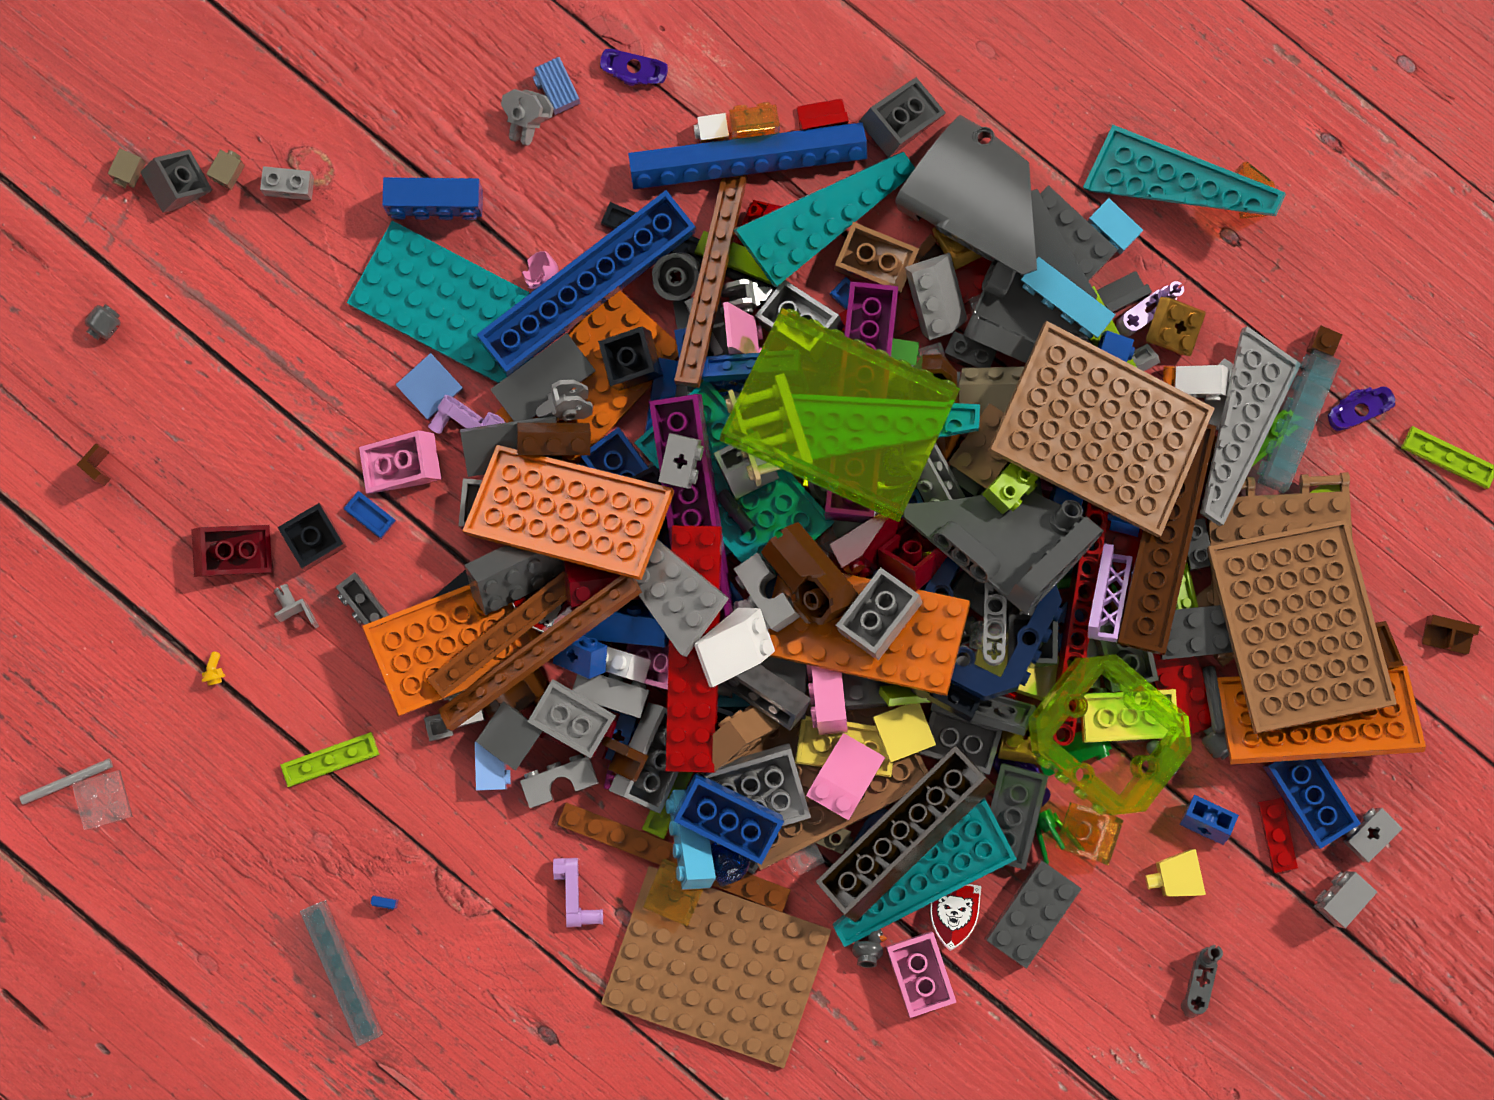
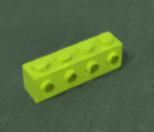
M1010 463L982 495L1001 514H1004L1009 509L1013 512L1023 502L1020 500L1021 496L1024 493L1029 495L1037 487L1035 481L1039 477Z

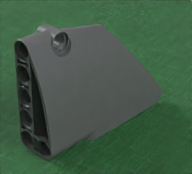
M959 115L939 136L904 183L895 200L897 208L900 212L916 221L923 218L934 224L942 234L989 261L994 262V260H997L1021 275L1037 271L1030 164L997 138L992 129L981 127L964 116ZM983 138L991 139L987 144L980 143Z
M1038 189L1031 190L1036 259L1040 257L1094 299H1097V294L1068 247ZM997 260L991 262L982 283L983 291L965 329L964 336L1027 363L1041 328L1046 321L1090 343L1088 337L1079 331L1082 328L1076 322H1073L1071 325L1061 317L1062 312L1055 307L1051 310L1041 302L1043 297L1037 293L1033 296L1022 288L1024 283L1021 282V279L1024 275L1017 273Z
M1034 491L1029 495L1024 493L1020 498L1023 502L1013 512L1009 509L1004 514H1001L983 495L903 505V519L975 580L981 583L988 582L1025 615L1054 588L1103 533V530L1087 516L1085 518L1082 516L1083 509L1078 502L1066 500L1061 505Z

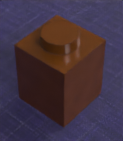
M1320 325L1315 329L1306 352L1328 361L1334 356L1343 334Z

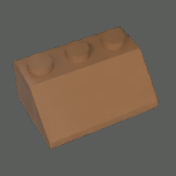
M752 705L743 711L736 712L731 717L728 716L718 724L720 728L713 734L712 762L714 763V771L749 754L781 725Z

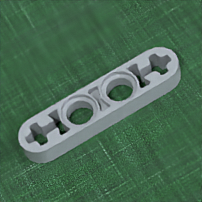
M985 582L983 658L987 664L997 666L1005 658L1007 598L993 594L994 588L988 582ZM992 600H998L1002 603L1003 607L999 612H992L989 609L988 604ZM991 624H998L1002 628V632L998 636H992L988 633V627ZM992 642H997V652L1001 653V655L997 656L996 660H993L991 655H987V653L992 651Z

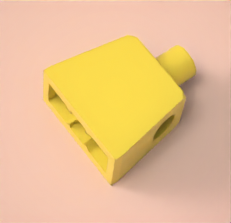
M1189 849L1156 862L1158 873L1145 875L1148 890L1161 887L1163 896L1206 895L1196 849Z

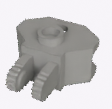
M513 89L502 96L501 106L508 116L507 122L511 123L509 139L516 142L521 138V143L528 146L534 137L535 128H540L542 122L552 117L554 107L546 95L530 90L521 91Z
M740 279L723 285L721 297H729V303L751 314L755 308L766 303L774 290L771 287H758L757 282H752L749 279ZM721 307V313L724 315V307Z
M574 379L555 382L551 385V393L547 394L548 400L537 408V416L539 418L555 416L556 421L562 419L566 422L589 417L592 415L593 405L591 402L585 401L588 398V387Z

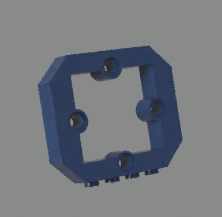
M947 556L932 579L929 580L924 591L932 593L943 592L947 596L953 597V590L950 586L960 566ZM1057 585L1038 603L1028 625L1021 628L1018 632L1016 648L1001 677L975 665V654L970 648L959 647L957 658L965 656L969 659L970 663L967 666H960L957 662L955 663L951 683L983 701L1015 692L1020 685L1025 686L1031 673L1027 672L1031 663L1036 665L1042 653L1038 650L1041 643H1047L1051 636L1052 630L1049 627L1052 621L1058 622L1063 612V609L1060 608L1062 599ZM1030 635L1035 639V643L1026 645L1023 643L1022 638Z

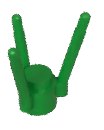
M1050 808L1039 814L1035 830L1044 862L1049 864L1041 829L1044 833L1050 831L1059 847L1064 850L1065 846L1055 829L1058 826L1081 853H1084L1085 850L1059 820L1056 812L1052 813Z

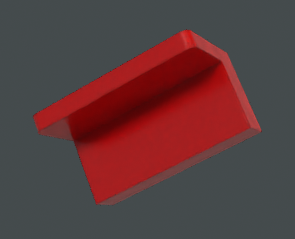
M843 99L797 107L800 130L846 125L849 122Z

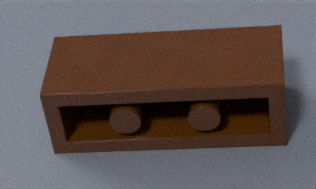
M517 422V455H590V423Z

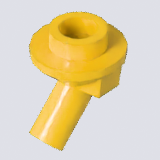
M218 652L211 653L206 667L207 671L202 673L201 681H207L208 686L221 683V677H225L222 668L216 669L221 656Z

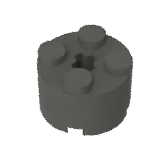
M682 252L671 253L661 257L652 270L653 285L656 292L663 298L672 301L691 298L695 294L701 268L700 263L692 255ZM674 272H680L682 280L675 281L676 276Z

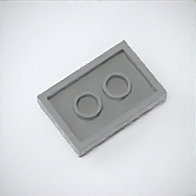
M552 679L530 716L528 723L591 758L616 715Z

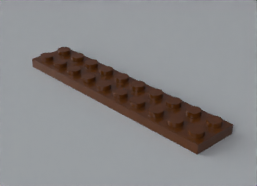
M1208 424L1162 535L1156 537L1142 530L1117 644L1160 655L1166 654L1216 431L1215 425Z

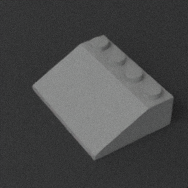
M789 743L741 757L720 768L715 773L697 772L783 815L784 823L782 826L811 818Z

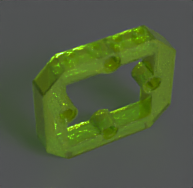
M1117 655L1075 658L1029 718L1032 753L1038 757L1036 761L1045 769L1051 768L1056 773L1055 778L1065 785L1067 783L1074 788L1073 793L1082 800H1089L1092 803L1091 808L1100 815L1145 812L1192 751L1189 716ZM1101 674L1124 692L1123 702L1128 709L1146 711L1168 730L1150 756L1137 755L1131 760L1130 771L1134 777L1120 795L1095 776V771L1091 765L1080 763L1052 739L1068 717L1080 718L1086 714L1088 702L1084 696ZM1138 692L1142 697L1139 705L1135 702V695ZM1072 699L1077 704L1074 712H1071L1069 709V703ZM1145 761L1149 765L1146 773L1142 771V764ZM1079 768L1084 773L1080 781L1076 778V772Z

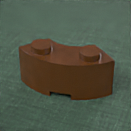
M538 668L483 709L491 719L504 701L519 712H522L532 704L537 706L549 683Z

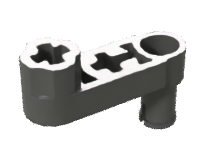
M1212 945L1206 947L1196 955L1186 996L1181 1003V1009L1188 1018H1194L1203 1014L1209 1006L1218 966L1217 962L1223 956V951L1219 946ZM1203 970H1210V972H1205L1203 977L1207 984L1200 987V982L1196 981V978L1202 976ZM1192 1001L1196 1002L1195 1005L1198 1006V1009H1193L1194 1005H1191Z

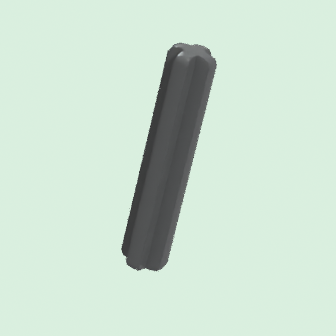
M1207 666L1202 671L1212 729L1215 734L1224 733L1225 724L1216 670L1214 666Z

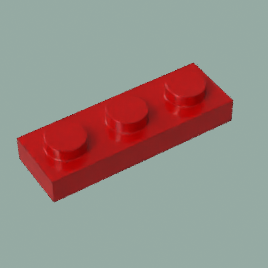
M1283 797L1257 802L1273 873L1298 869Z

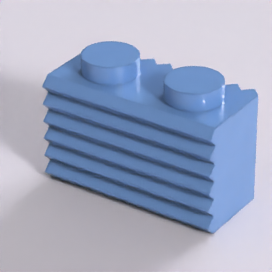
M560 57L534 68L535 76L532 77L537 89L542 88L544 94L548 97L554 107V115L580 104V99Z

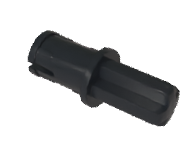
M728 489L722 490L717 495L718 501L729 514L728 518L734 520L743 534H746L756 526L743 510L744 506H740Z

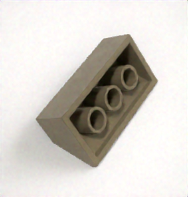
M1024 367L962 368L959 382V403L980 404V416L989 403L1005 413Z

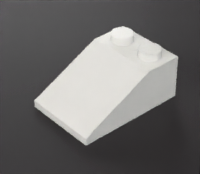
M738 607L694 644L709 687H714L762 663L775 652L760 608Z

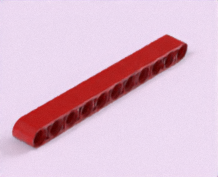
M1083 500L1082 504L1084 506L1082 516L1089 518L1091 515H1094L1103 533L1094 543V549L1092 551L1088 550L1073 566L1047 733L1049 742L1055 746L1068 745L1075 736L1089 644L1088 625L1108 518L1107 511ZM1084 562L1088 563L1091 567L1088 575L1082 571V564ZM1080 586H1084L1087 590L1085 598L1080 597L1078 594ZM1077 609L1081 610L1084 615L1081 622L1075 619L1074 614ZM1073 633L1080 637L1078 646L1073 645L1071 642ZM1069 657H1073L1076 660L1074 670L1070 669L1067 665ZM1066 681H1070L1073 685V690L1070 694L1064 690V683ZM1063 704L1069 708V714L1066 718L1060 714V708ZM1060 728L1065 731L1066 735L1062 742L1056 737V733Z

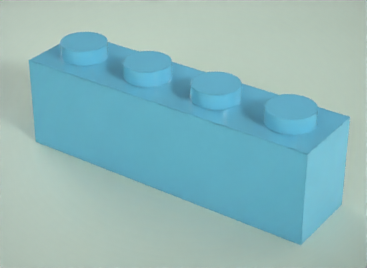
M1038 257L1036 259L1037 271L1023 276L1021 282L1024 283L1022 288L1033 296L1037 293L1043 297L1041 302L1051 310L1055 307L1062 312L1061 317L1071 325L1073 322L1080 325L1082 328L1079 331L1090 339L1094 336L1098 339L1115 314Z
M686 789L673 790L669 799L666 800V812L671 817L669 832L674 837L673 857L677 858L678 862L676 868L677 880L681 882L682 889L710 888L716 879L710 839L674 822L673 814Z

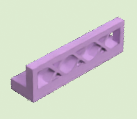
M1104 544L1088 625V638L1117 643L1133 557L1113 554L1114 545ZM1112 562L1125 563L1126 568L1116 573L1112 568ZM1117 581L1122 586V589L1113 594L1109 590L1108 585ZM1113 601L1118 610L1109 615L1104 606ZM1110 622L1114 627V633L1099 632L1100 627Z

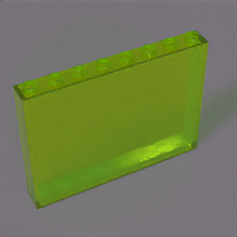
M781 308L726 421L719 441L900 522L960 388L956 387L955 383L950 380H941L934 377L930 371L912 367L905 360L894 359L883 350L872 349L861 340H852L839 330H830L817 320H808L800 316L795 310Z

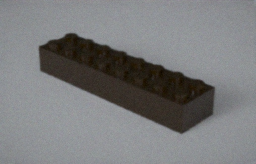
M955 746L815 882L845 916L856 922L966 816L995 785Z

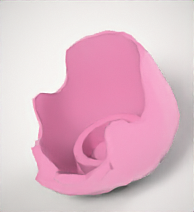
M540 251L527 260L528 271H523L522 273L528 288L535 290L558 273L559 269L555 260L546 251Z

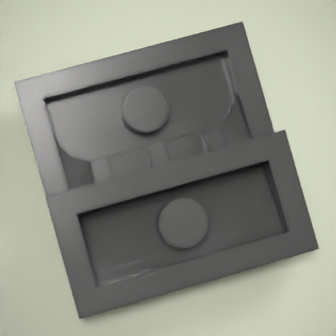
M503 701L476 742L516 771L542 733V730L528 723L529 719Z

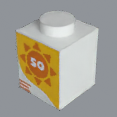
M726 113L697 117L698 124L693 125L695 139H700L701 143L729 140Z

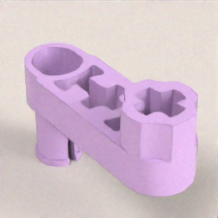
M1174 281L1169 286L1156 290L1116 320V328L1119 334L1129 337L1152 321L1157 307L1148 313L1144 309L1154 302L1158 305L1160 297L1177 300V297L1181 296L1184 292V286L1178 288L1182 283Z
M445 395L437 407L438 412L428 427L440 434L450 418H453L465 428L505 422L500 416L488 412L483 419L454 397Z
M554 858V880H565L566 926L603 925V909L581 910L579 908L578 858Z

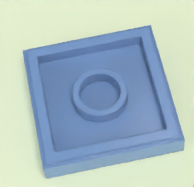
M431 353L396 384L427 420L438 412L437 407L445 395L455 397L463 390V387Z

